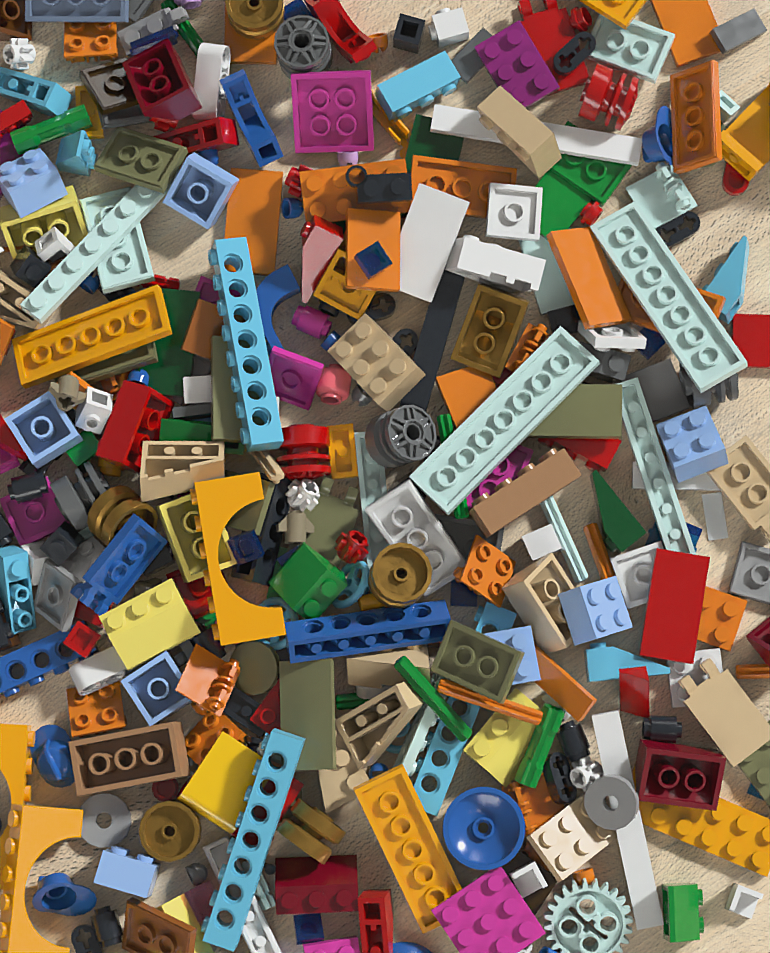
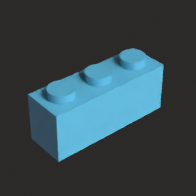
M443 51L378 84L374 95L389 120L396 117L403 119L411 114L412 109L419 105L421 108L426 107L435 100V97L441 94L447 96L457 89L456 86L461 76L446 51Z

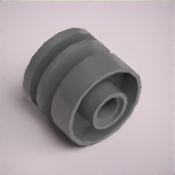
M297 15L288 18L279 26L275 33L274 47L281 70L289 79H291V73L329 71L332 65L333 52L326 27L318 19L307 15Z
M679 362L681 387L692 410L705 405L710 406L711 393H714L719 403H724L726 396L730 401L738 399V373L700 393Z
M403 405L372 418L365 432V444L370 457L378 465L386 468H397L425 458L431 453L436 442V429L430 415L415 405Z
M90 461L84 464L89 474L88 476L84 477L79 468L75 469L78 482L73 484L64 475L50 483L51 489L56 496L54 498L56 505L66 521L70 520L78 532L88 527V513L93 503L102 493L111 488L102 472L95 468Z

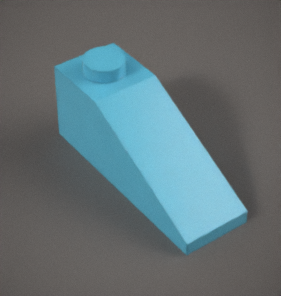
M0 67V96L16 103L24 100L28 108L51 117L61 115L68 110L74 96L56 82Z
M606 642L591 643L590 649L584 650L587 683L618 680L619 669L646 666L648 676L670 674L669 667L613 646L606 647Z

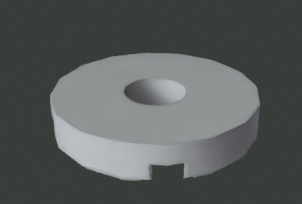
M607 774L597 778L588 786L584 796V807L588 817L596 825L604 829L617 830L626 827L636 817L639 810V797L627 779L619 775ZM611 795L617 799L618 807L616 809L607 806L606 796Z
M110 793L96 794L88 798L81 805L80 809L83 810L81 836L89 844L99 848L111 847L120 843L128 835L132 824L131 812L127 804L120 797ZM103 812L108 813L112 818V823L108 828H101L97 823L98 815Z

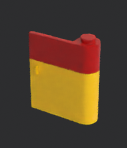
M222 731L193 776H190L184 783L176 799L236 838L239 828L235 827L240 811L245 813L248 803L244 801V796L248 786L254 785L256 776L252 775L255 763L257 759L262 760L263 757ZM294 777L278 824L304 786L303 783ZM269 779L263 780L262 787L264 791L268 793L275 792V783ZM263 806L254 807V815L257 818L265 819L267 817V811ZM247 832L245 834L247 843L250 845L258 844V836L255 833Z

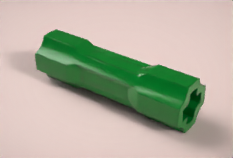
M82 104L56 117L12 131L10 136L17 153L21 155L29 150L38 148L42 144L80 130L91 128L93 125L85 105Z
M548 703L543 704L541 722L539 725H536L525 756L521 760L514 779L518 783L531 788H536L545 760L565 715L563 709Z

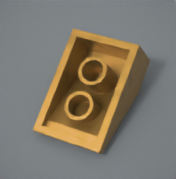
M479 283L450 359L500 378L530 301Z

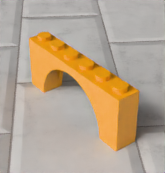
M260 472L194 482L195 488L190 489L192 505H198L199 515L194 516L196 532L202 531L203 542L198 543L200 557L207 560L208 569L203 570L205 586H211L212 597H207L209 612L216 615L217 624H212L214 641L220 640V645L223 646L286 635L282 607L258 606L240 598L226 583L218 561L219 540L227 522L244 506L264 499Z
M0 724V771L9 785L11 809L12 804L26 805L27 802H31L32 786L28 785V774H33L34 760L29 757L30 747L35 745V731H31V725ZM8 824L0 837V890H3L4 887L2 870L6 866L5 842L9 838L10 829Z
M12 804V809L8 814L9 838L5 842L6 866L2 870L4 887L3 894L0 896V953H69L70 948L48 942L34 929L26 912L24 894L30 869L42 852L61 840L81 837L82 809Z

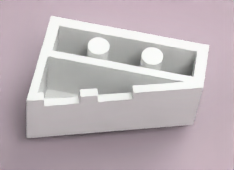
M464 235V237L455 240L445 270L511 294H519L539 290L546 260L505 249L497 244L481 242L479 238L472 235Z

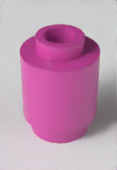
M299 305L293 315L291 324L296 326L297 330L320 339L322 335H328L333 322L329 321L330 315L308 305L305 307Z

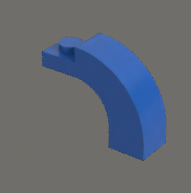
M242 69L220 79L219 81L228 105L259 167L284 157L277 138L257 102L245 71Z
M288 264L269 274L256 289L269 357L274 346L284 349L272 326L274 312L282 302L301 293L300 287Z

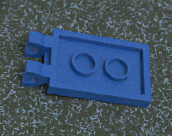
M133 513L82 578L86 582L77 584L70 593L87 607L94 610L99 616L106 613L112 602L118 605L168 541Z

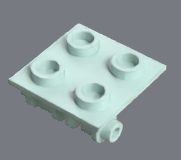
M664 162L656 165V172L625 188L632 201L637 202L655 229L698 206L679 175L673 172V166Z

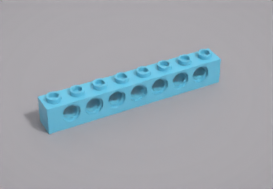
M247 238L218 239L214 241L211 249L208 250V261L210 266H214L215 271L212 282L214 290L219 293L220 300H217V311L219 316H223L224 321L221 329L223 341L228 343L229 351H226V360L228 367H232L233 371L231 388L233 393H237L238 402L235 404L237 418H241L243 428H240L241 442L246 444L247 452L278 449L284 439ZM224 265H232L236 272H229ZM229 290L238 291L241 297H233ZM234 315H241L245 322H237L234 319ZM238 341H247L250 348L241 347ZM243 366H251L254 369L255 373H246L243 369ZM247 392H256L259 395V399H251ZM252 417H260L264 421V425H256Z
M486 602L484 607L479 605L474 617V621L478 622L475 630L481 633L482 628L486 625L493 626L496 631L511 629L517 613L502 607L498 608L496 605ZM447 696V697H448L447 703H448L450 706H452V703H453L454 701L459 700V699H456V698ZM465 702L467 711L460 718L472 729L480 706ZM439 717L436 721L438 725L435 733L431 731L428 733V740L425 746L428 750L425 758L419 756L415 769L418 776L415 783H412L425 812L434 816H438L467 740L461 742L457 737L453 741H446L441 735V731L446 725ZM437 750L443 751L447 756L446 763L440 767L435 766L431 760L432 754ZM426 776H433L437 781L436 789L431 792H426L421 786L422 779Z
M276 728L270 734H265L261 749L265 750L262 760L257 759L252 775L256 776L254 785H249L244 796V801L248 802L245 813L240 811L235 827L239 828L236 839L232 837L226 853L230 854L228 864L223 863L219 872L218 879L222 880L219 891L214 890L209 905L213 906L211 916H206L203 921L201 932L205 934L202 941L233 952L237 948L306 738ZM273 753H279L283 756L284 765L282 767H276L272 764L271 755ZM263 780H272L276 786L275 792L268 793L264 791L262 787ZM255 806H263L266 809L267 817L265 819H259L254 815L253 810ZM247 832L255 833L258 836V844L250 845L247 843L245 834ZM237 859H246L250 864V869L247 871L240 870L236 864ZM231 884L239 886L241 896L234 897L230 895L228 886ZM220 911L230 912L233 917L232 922H223L219 916Z

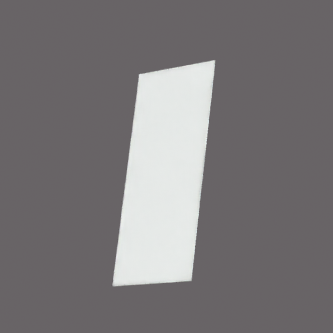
M722 493L703 494L702 501L708 540L728 538Z

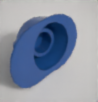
M667 106L659 108L656 124L647 129L642 135L643 160L647 163L666 161L669 165H673L671 110Z
M49 724L35 731V745L30 747L31 755L41 777L46 783L53 787H67L75 782L69 748L71 739L63 728Z
M60 872L40 876L37 881V892L32 898L33 907L38 911L66 916L84 915L90 912L97 902L96 895L90 888L74 884L71 877Z

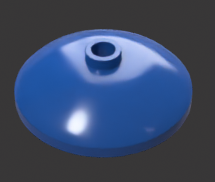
M476 787L461 793L449 805L443 820V837L450 853L460 863L477 870H491L505 865L516 856L524 841L525 821L518 804L508 794L492 787ZM482 822L488 825V831L485 833H480L478 830V825Z

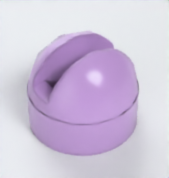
M358 151L337 152L340 166H347V163L357 165L359 159Z

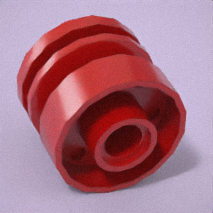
M597 64L592 77L588 76L580 97V101L583 103L578 116L594 122L600 112L606 113L604 125L608 127L612 116L618 117L614 129L621 131L622 126L630 118L638 96V81L640 78L633 76L630 87L623 86L627 76L626 73H623L618 82L615 83L612 82L613 69Z
M294 424L282 428L284 441L276 450L287 451V455L277 457L275 461L279 465H287L280 467L284 472V478L301 481L303 478L314 480L331 475V466L319 465L331 461V456L318 452V450L330 447L329 427L315 426L314 424Z

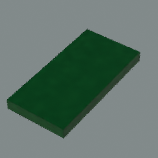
M416 114L405 157L407 173L411 171L413 155L459 161L464 137L430 132L432 117ZM401 213L400 218L406 219L408 213Z
M161 288L172 335L155 341L158 362L141 367L138 371L140 372L141 369H144L149 375L148 386L163 396L184 397L183 378L193 375L195 354L181 350V346L197 299H201L202 293L199 291Z

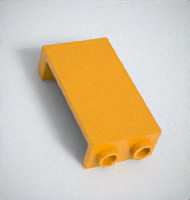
M770 83L726 130L721 132L722 158L749 182L770 161Z

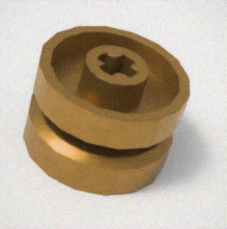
M225 0L230 25L238 34L245 38L255 40L267 38L275 33L283 22L285 13L283 0Z
M119 485L108 489L96 499L88 513L87 524L89 530L108 546L133 513L154 530L157 528L158 516L156 510L146 501L141 502V497L130 487Z
M396 543L389 545L379 552L369 569L368 583L371 593L380 603L387 607L398 609L409 607L422 597L430 585L432 577L431 564L425 553L412 544ZM396 573H397L398 575H402V574H403V575H404V578H403V579L398 578L397 575H396Z
M298 798L290 810L302 823L299 825L290 818H284L276 830L308 855L325 864L332 851L321 839L324 837L333 844H339L347 832L336 825L334 820L315 806H310Z
M171 800L157 803L148 809L141 819L139 827L141 845L146 852L157 860L167 862L183 859L192 853L199 844L202 833L200 818L196 812L182 802ZM167 826L174 827V835H166L168 831L166 828Z

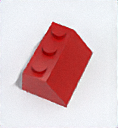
M124 380L117 392L116 402L107 420L104 434L98 442L96 456L108 463L140 475L143 441H159L161 418L169 419L175 403L149 386Z

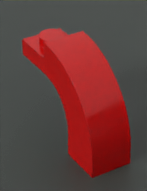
M304 0L313 17L326 27L331 43L350 64L366 60L373 51L378 49L374 41L353 23L339 0Z

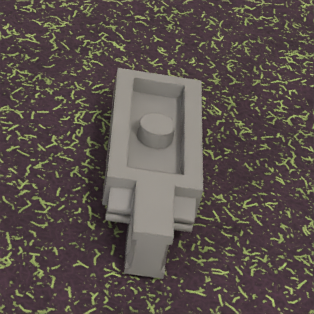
M182 6L173 10L168 7L143 18L117 33L126 55L132 57L158 42L176 35L175 32L179 30L177 25L190 18L186 9L182 8Z

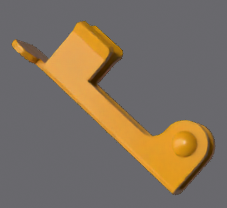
M372 90L373 117L399 146H403L399 156L404 159L409 145L406 140H408L410 131L401 120H397L395 123L393 119H388L383 108L376 101Z

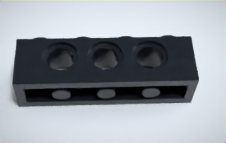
M260 473L262 480L273 483L265 473ZM284 478L278 484H275L260 535L242 531L236 553L238 563L233 565L231 577L270 587L268 581L273 577L283 532H276V525L289 512L290 505L286 493L289 491L288 486L293 481Z

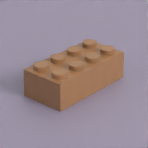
M553 448L538 459L540 464L534 466L533 463H530L516 474L517 479L512 481L510 477L494 488V494L489 496L486 492L471 503L473 508L469 513L486 539L582 476L564 448L558 452Z
M168 722L69 742L77 796L92 795L191 776L182 722Z

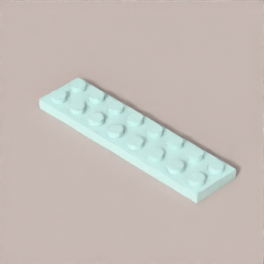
M636 201L590 226L600 246L700 393L748 367V363Z
M560 326L409 478L449 515L600 364L599 360Z

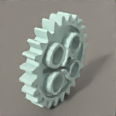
M583 878L582 885L580 886L577 885L575 880H572V888L570 890L565 885H562L563 895L554 892L553 895L556 903L548 901V908L552 911L544 912V918L550 920L544 923V929L551 930L546 934V939L554 940L551 943V949L560 948L558 953H613L614 950L623 953L620 943L629 944V939L624 934H631L633 932L632 927L626 925L632 923L633 918L630 915H626L631 909L629 905H623L626 901L625 896L616 898L618 889L615 887L608 891V882L603 883L599 887L597 878H594L592 885H588L586 878ZM584 899H590L594 902L593 906L588 909L580 907L579 904ZM569 908H575L582 917L570 911ZM607 916L615 919L613 924L609 926H604L600 923ZM570 919L575 921L576 925L571 929H565L562 927V923ZM583 919H585L588 922L593 920L594 927L601 933L607 935V938L601 937L599 933L594 929V927L590 924H586L584 926ZM587 937L597 939L596 943L592 946L584 945L583 941Z

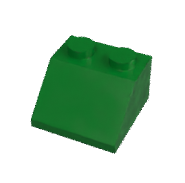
M304 542L268 581L291 609L305 619L320 617L348 585L344 572Z
M662 884L664 939L670 943L700 940V933H704V919L699 917V906L703 905L702 889H698V884Z

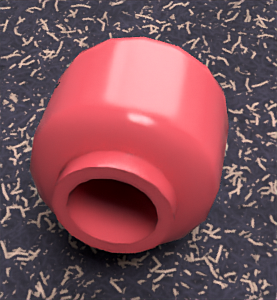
M330 364L329 367L323 368L315 392L323 403L339 405L350 395L352 377L340 364Z

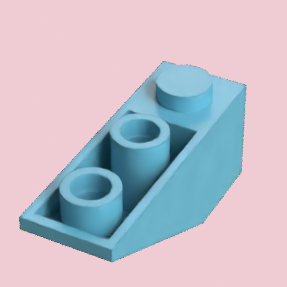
M80 130L60 140L55 164L59 171L90 177L91 169H94L98 154H95V148L92 146L86 131Z
M743 236L739 242H735L732 245L728 259L725 263H720L716 268L714 279L710 285L706 284L702 288V290L725 297L726 301L719 319L727 324L733 319L744 301L750 248L746 236Z
M15 545L0 548V598L5 608L4 615L6 621L10 623L13 633L17 634L37 627L28 551Z

